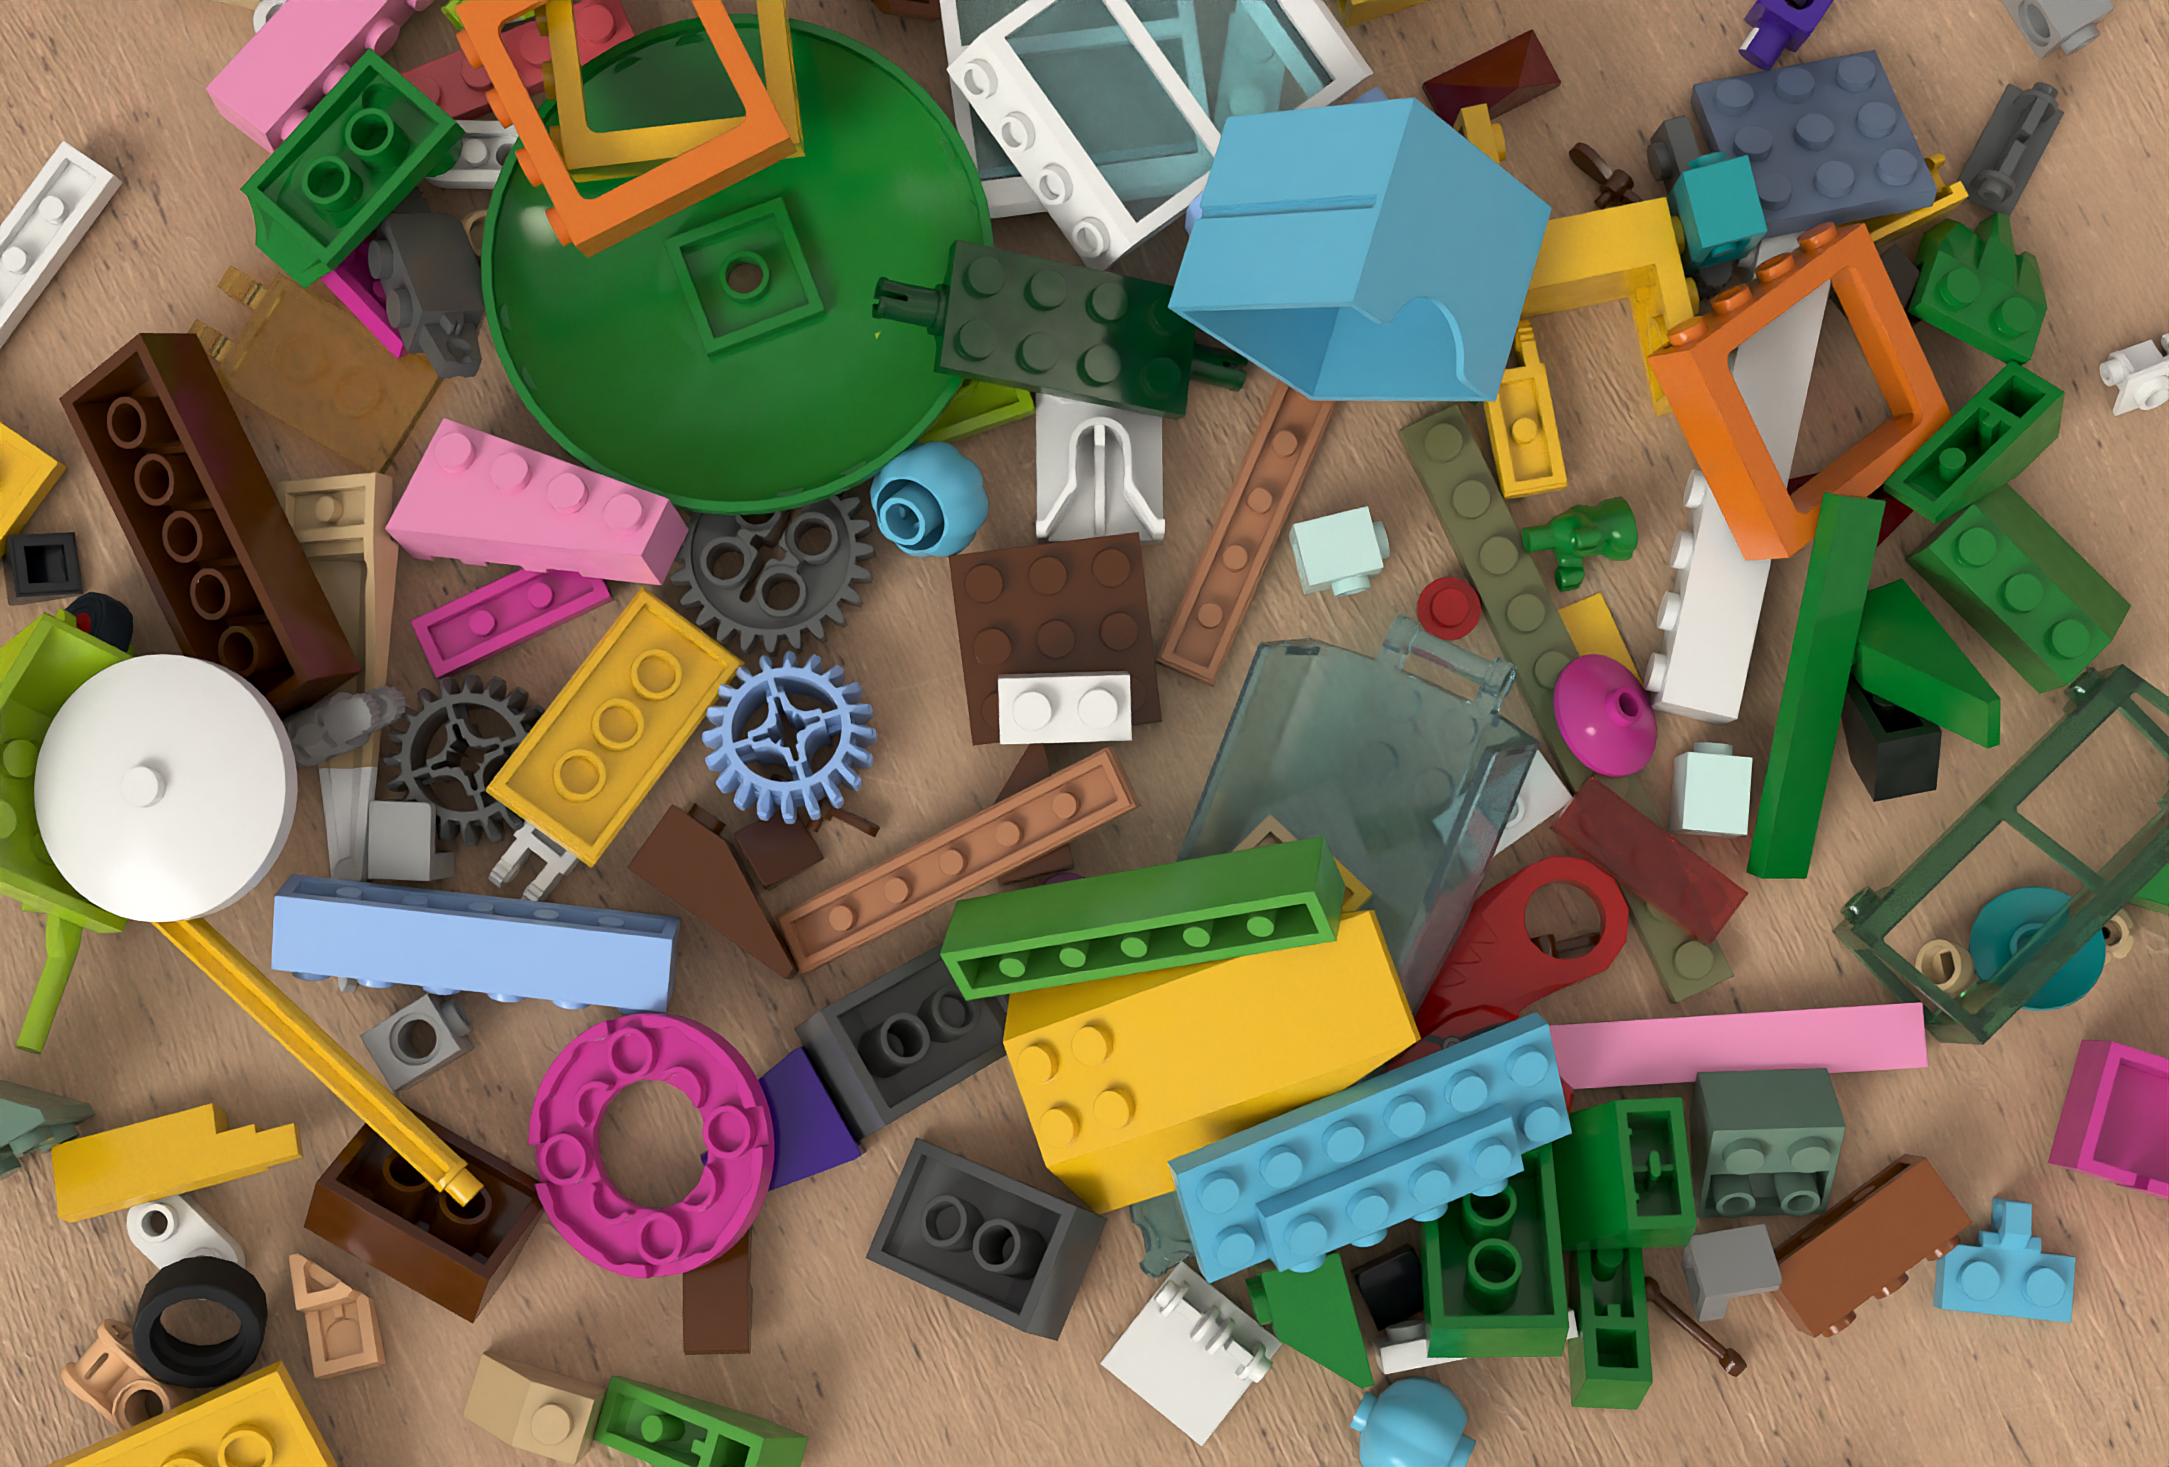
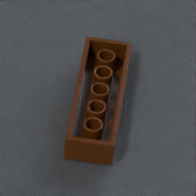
M139 333L59 398L184 656L216 663L243 677L267 699L281 721L293 712L314 705L362 672L196 333Z

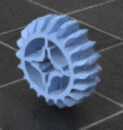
M789 650L785 653L783 667L774 668L769 656L762 655L759 659L762 673L754 677L748 669L739 666L736 674L742 686L738 690L730 685L720 684L718 693L724 703L728 705L727 707H708L706 712L707 718L718 727L710 728L702 733V740L705 746L716 749L705 758L706 764L710 771L722 772L716 780V784L722 793L737 790L734 803L740 810L749 808L758 800L757 814L761 820L768 821L773 816L776 807L781 806L785 823L794 824L797 819V807L806 806L811 819L818 820L821 818V809L817 801L827 797L833 807L841 808L844 805V799L838 788L844 785L850 790L858 791L863 785L860 776L852 768L870 769L873 766L872 754L863 749V747L877 743L876 730L865 725L874 718L872 707L870 704L857 703L863 695L862 688L858 682L843 685L845 673L839 665L831 667L822 675L823 664L821 658L815 654L806 661L804 668H799L795 653ZM786 695L813 697L828 705L832 711L822 713L820 708L810 711L798 710L789 703ZM768 702L769 713L766 721L760 727L748 731V738L740 741L743 728L750 716L760 706ZM783 714L786 715L790 727L796 728L798 744H796L799 755L798 761L794 760L790 748L785 747L783 744L784 736L782 732L785 731L781 720ZM841 734L838 748L831 760L821 770L813 774L811 760L814 753L819 748L830 744L832 736ZM756 761L761 766L773 763L784 765L792 773L794 781L779 782L769 780L755 774L746 765Z

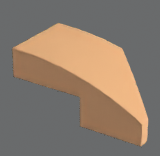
M299 1253L289 1255L296 1310L305 1313L314 1378L325 1380L386 1364L374 1299Z

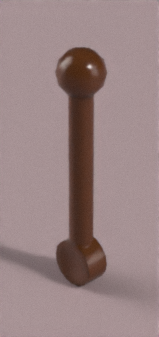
M1644 1276L1646 1302H1653L1715 1355L1720 1365L1730 1375L1737 1377L1747 1368L1745 1360L1738 1352L1731 1348L1726 1349L1660 1292L1659 1284L1654 1278Z

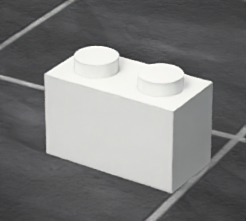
M1127 671L1000 674L998 676L1000 744L1132 740L1130 674Z

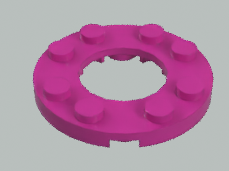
M654 1012L640 1013L606 1020L594 1025L577 1036L560 1052L547 1070L534 1100L529 1124L528 1146L535 1145L536 1162L541 1183L534 1185L543 1208L554 1227L578 1253L596 1265L620 1275L645 1279L671 1276L694 1270L722 1256L744 1236L753 1224L768 1193L773 1172L775 1143L773 1123L764 1091L755 1073L737 1049L724 1037L711 1028L680 1015ZM641 1080L664 1081L682 1090L693 1102L692 1105L699 1109L704 1122L702 1134L705 1145L708 1148V1161L703 1168L699 1184L682 1202L667 1208L643 1207L623 1196L608 1178L599 1153L600 1126L608 1105L625 1087Z

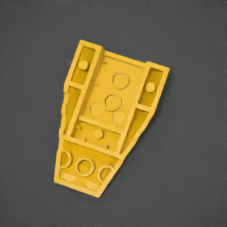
M1362 910L1341 912L1337 941L1010 993L1003 1044L1046 1167L1096 1214H1103L1175 1191L1176 1188L1167 1161L1342 1091L1419 1041L1421 1037L1375 911Z

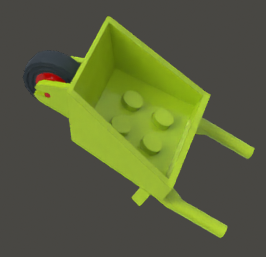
M88 592L78 597L65 610L58 608L56 617L46 612L42 613L0 648V894L22 902L21 911L47 913L46 950L48 957L15 1044L16 1048L34 1054H42L79 951L82 927L97 934L124 932L129 919L108 912L81 895L64 878L50 857L41 837L34 803V781L39 752L45 735L63 704L81 685L100 671L116 663L135 658V648L130 643L133 633V615L122 602L108 595L96 592Z

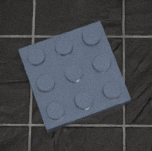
M1875 50L1693 85L1691 104L1710 152L1725 151L1728 160L1744 155L1749 157L1768 230L1762 239L1807 231L1826 222H1834L1835 225L1933 206L1937 187Z

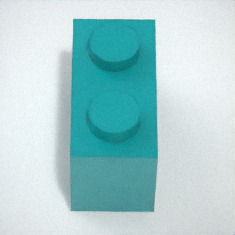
M1721 151L1691 160L1687 163L1689 170L1681 173L1667 196L1670 215H1677L1684 231L1685 248L1684 252L1680 254L1684 274L1746 258L1768 232L1748 155L1728 160L1727 153Z

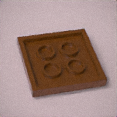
M1139 532L948 556L973 746L1000 742L998 676L1000 674L1127 671L1130 674L1131 726L1162 722Z

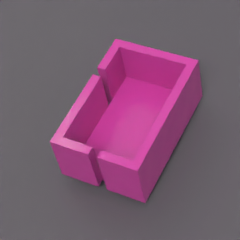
M2082 1040L2048 1163L2169 1201V1059L2113 1041Z

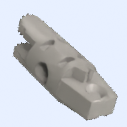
M387 685L355 695L347 692H338L313 706L291 713L282 720V723L291 742L296 769L317 766L329 761L340 753L350 752L363 746L368 742L372 732L395 723L396 720L401 718V714L405 713V706L407 705L405 703L406 696L402 695V691L396 690L395 687L389 688Z

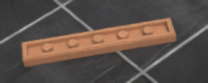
M1278 379L1155 663L1214 687L1337 401H1311Z
M1106 747L775 916V919L800 975L808 974L1141 807V804L1115 748Z

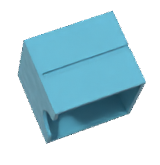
M1415 97L1227 117L1199 205L1203 209L1201 219H1195L1168 308L1311 401H1496L1552 207Z

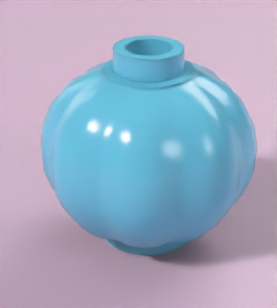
M933 440L928 443L917 442L913 447L895 457L881 472L875 475L870 490L871 504L876 513L880 532L887 539L897 544L903 552L913 557H948L959 554L974 540L977 530L982 527L989 512V497L984 489L983 475L980 468L973 460L966 458L955 446L948 442Z
M1411 1376L1399 1379L1388 1386L1383 1392L1381 1391L1379 1397L1366 1391L1350 1425L1351 1428L1361 1433L1359 1437V1459L1362 1467H1465L1476 1444V1440L1462 1433L1469 1417L1459 1397L1449 1387L1427 1377Z

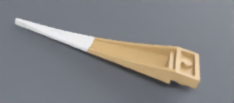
M373 472L277 482L276 497L362 669V672L320 701L338 692H347L355 695L377 687L386 686L399 543L392 541L391 535L385 529L392 516V476ZM381 729L372 732L368 742L363 746L350 752L340 753L329 761L318 765L327 831L331 878L367 882L369 801L375 800ZM338 977V985L341 991L355 992L357 979Z

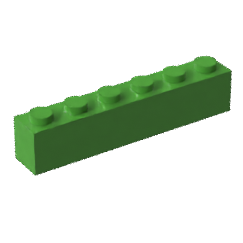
M1320 836L957 900L940 955L964 999L967 1001L1337 941L1345 883L1325 837Z

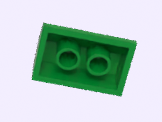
M2008 483L1947 517L1905 559L2039 694L2067 686L2114 639L2131 607Z

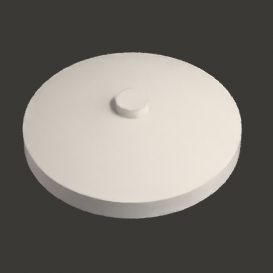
M169 654L145 655L116 663L100 671L81 685L63 704L45 735L38 756L34 781V803L41 837L50 857L64 878L81 895L102 909L121 917L147 922L185 921L201 918L232 905L251 891L269 872L287 841L294 819L298 792L297 770L291 742L282 721L267 699L251 683L224 666L198 658Z

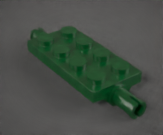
M956 240L950 246L947 272L942 284H937L934 289L880 277L874 292L873 299H878L879 303L872 305L873 318H883L927 327V333L934 335L937 348L933 372L1173 420H1178L1186 415L1190 381L1239 392L1245 382L1247 371L1237 370L1238 365L1244 367L1248 365V359L1239 353L1197 344L1195 339L1196 326L1168 308L1174 286Z

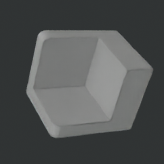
M402 799L369 801L367 879L432 881L454 877L455 851H435L436 806L434 803L401 801Z
M1765 1224L1693 1235L1688 1245L1684 1248L1681 1265L1698 1322L1724 1318L1730 1298L1776 1291L1781 1286L1782 1276Z

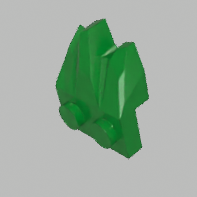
M1996 212L1980 221L1974 232L1961 222L1948 218L1924 232L1914 261V266L1919 270L1920 276L1907 312L2005 364L2013 360L2023 365L2031 360L2047 310V301L2036 257L2027 251L2019 255L2015 254L2009 215Z

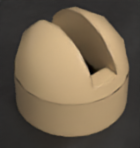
M1937 939L1926 943L1920 949L1915 962V970L1919 981L1926 988L1950 993L1959 991L1970 984L1975 974V961L1970 951L1959 943ZM1948 952H1951L1953 961L1951 957L1948 955Z

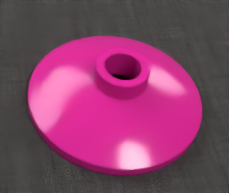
M1599 654L1584 655L1568 663L1556 680L1553 705L1557 725L1569 749L1584 765L1604 776L1619 778L1641 770L1653 755L1657 739V725L1651 701L1639 680L1618 661Z

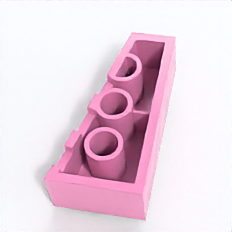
M446 418L442 419L385 528L413 559L434 561L435 557L460 559L463 564L487 567L489 562L519 565L525 571L549 573V569L579 572L582 577L654 585L663 584L689 531L668 498Z

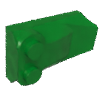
M369 48L240 188L247 195L253 211L256 227L255 245L306 289L320 277L333 271L424 177H436L445 174L453 168L461 156L463 146L461 137L466 132L452 117Z

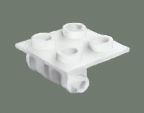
M1181 1260L1100 1364L1199 1445L1203 1446L1253 1381L1258 1383L1264 1377L1273 1363L1270 1361L1271 1357L1282 1345V1342L1263 1326H1259L1257 1321L1210 1283L1208 1284L1204 1278Z

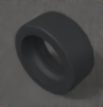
M205 1256L184 1258L165 1266L146 1284L140 1299L132 1329L135 1353L147 1371L168 1384L197 1389L217 1387L236 1379L256 1361L263 1343L268 1316L266 1293L253 1274L232 1261ZM206 1299L219 1302L235 1312L241 1321V1328L235 1337L222 1343L198 1346L182 1342L169 1334L161 1324L160 1318L166 1307L182 1300Z

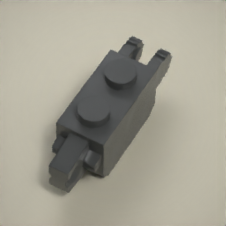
M416 186L375 228L378 231L377 239L372 240L368 247L369 270L374 279L380 280L387 298L386 310L389 323L393 328H398L407 353H425L439 378H453L456 376L464 378L474 377L482 361L478 336L486 315L481 269L462 222L447 213H431L426 198L422 197L423 192L419 190L420 187Z

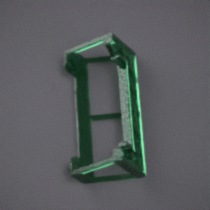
M2124 664L2101 671L2091 667L2073 680L2064 690V694L2069 698V701L2063 707L2065 714L1890 886L1883 887L1876 892L1869 886H1866L1852 896L1840 910L1845 919L1832 932L1901 1003L1921 1001L1877 956L1939 1007L1932 1013L1923 1004L1924 1026L1940 1043L1984 1045L2169 862V789L2157 802L2162 809L2097 873L2017 812V806L2117 709L2169 760V736L2130 696L2133 693H2137L2167 716H2169V697ZM2002 821H2005L2085 885L1988 980L1975 981L1968 989L1952 999L1884 942V937Z

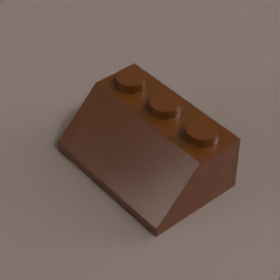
M403 1104L461 1159L463 1158L468 1163L466 1169L484 1187L465 1207H462L445 1190L439 1193L424 1176L365 1123L317 1180L304 1228L473 1324L508 1276L545 1211L534 1185L541 1182Z

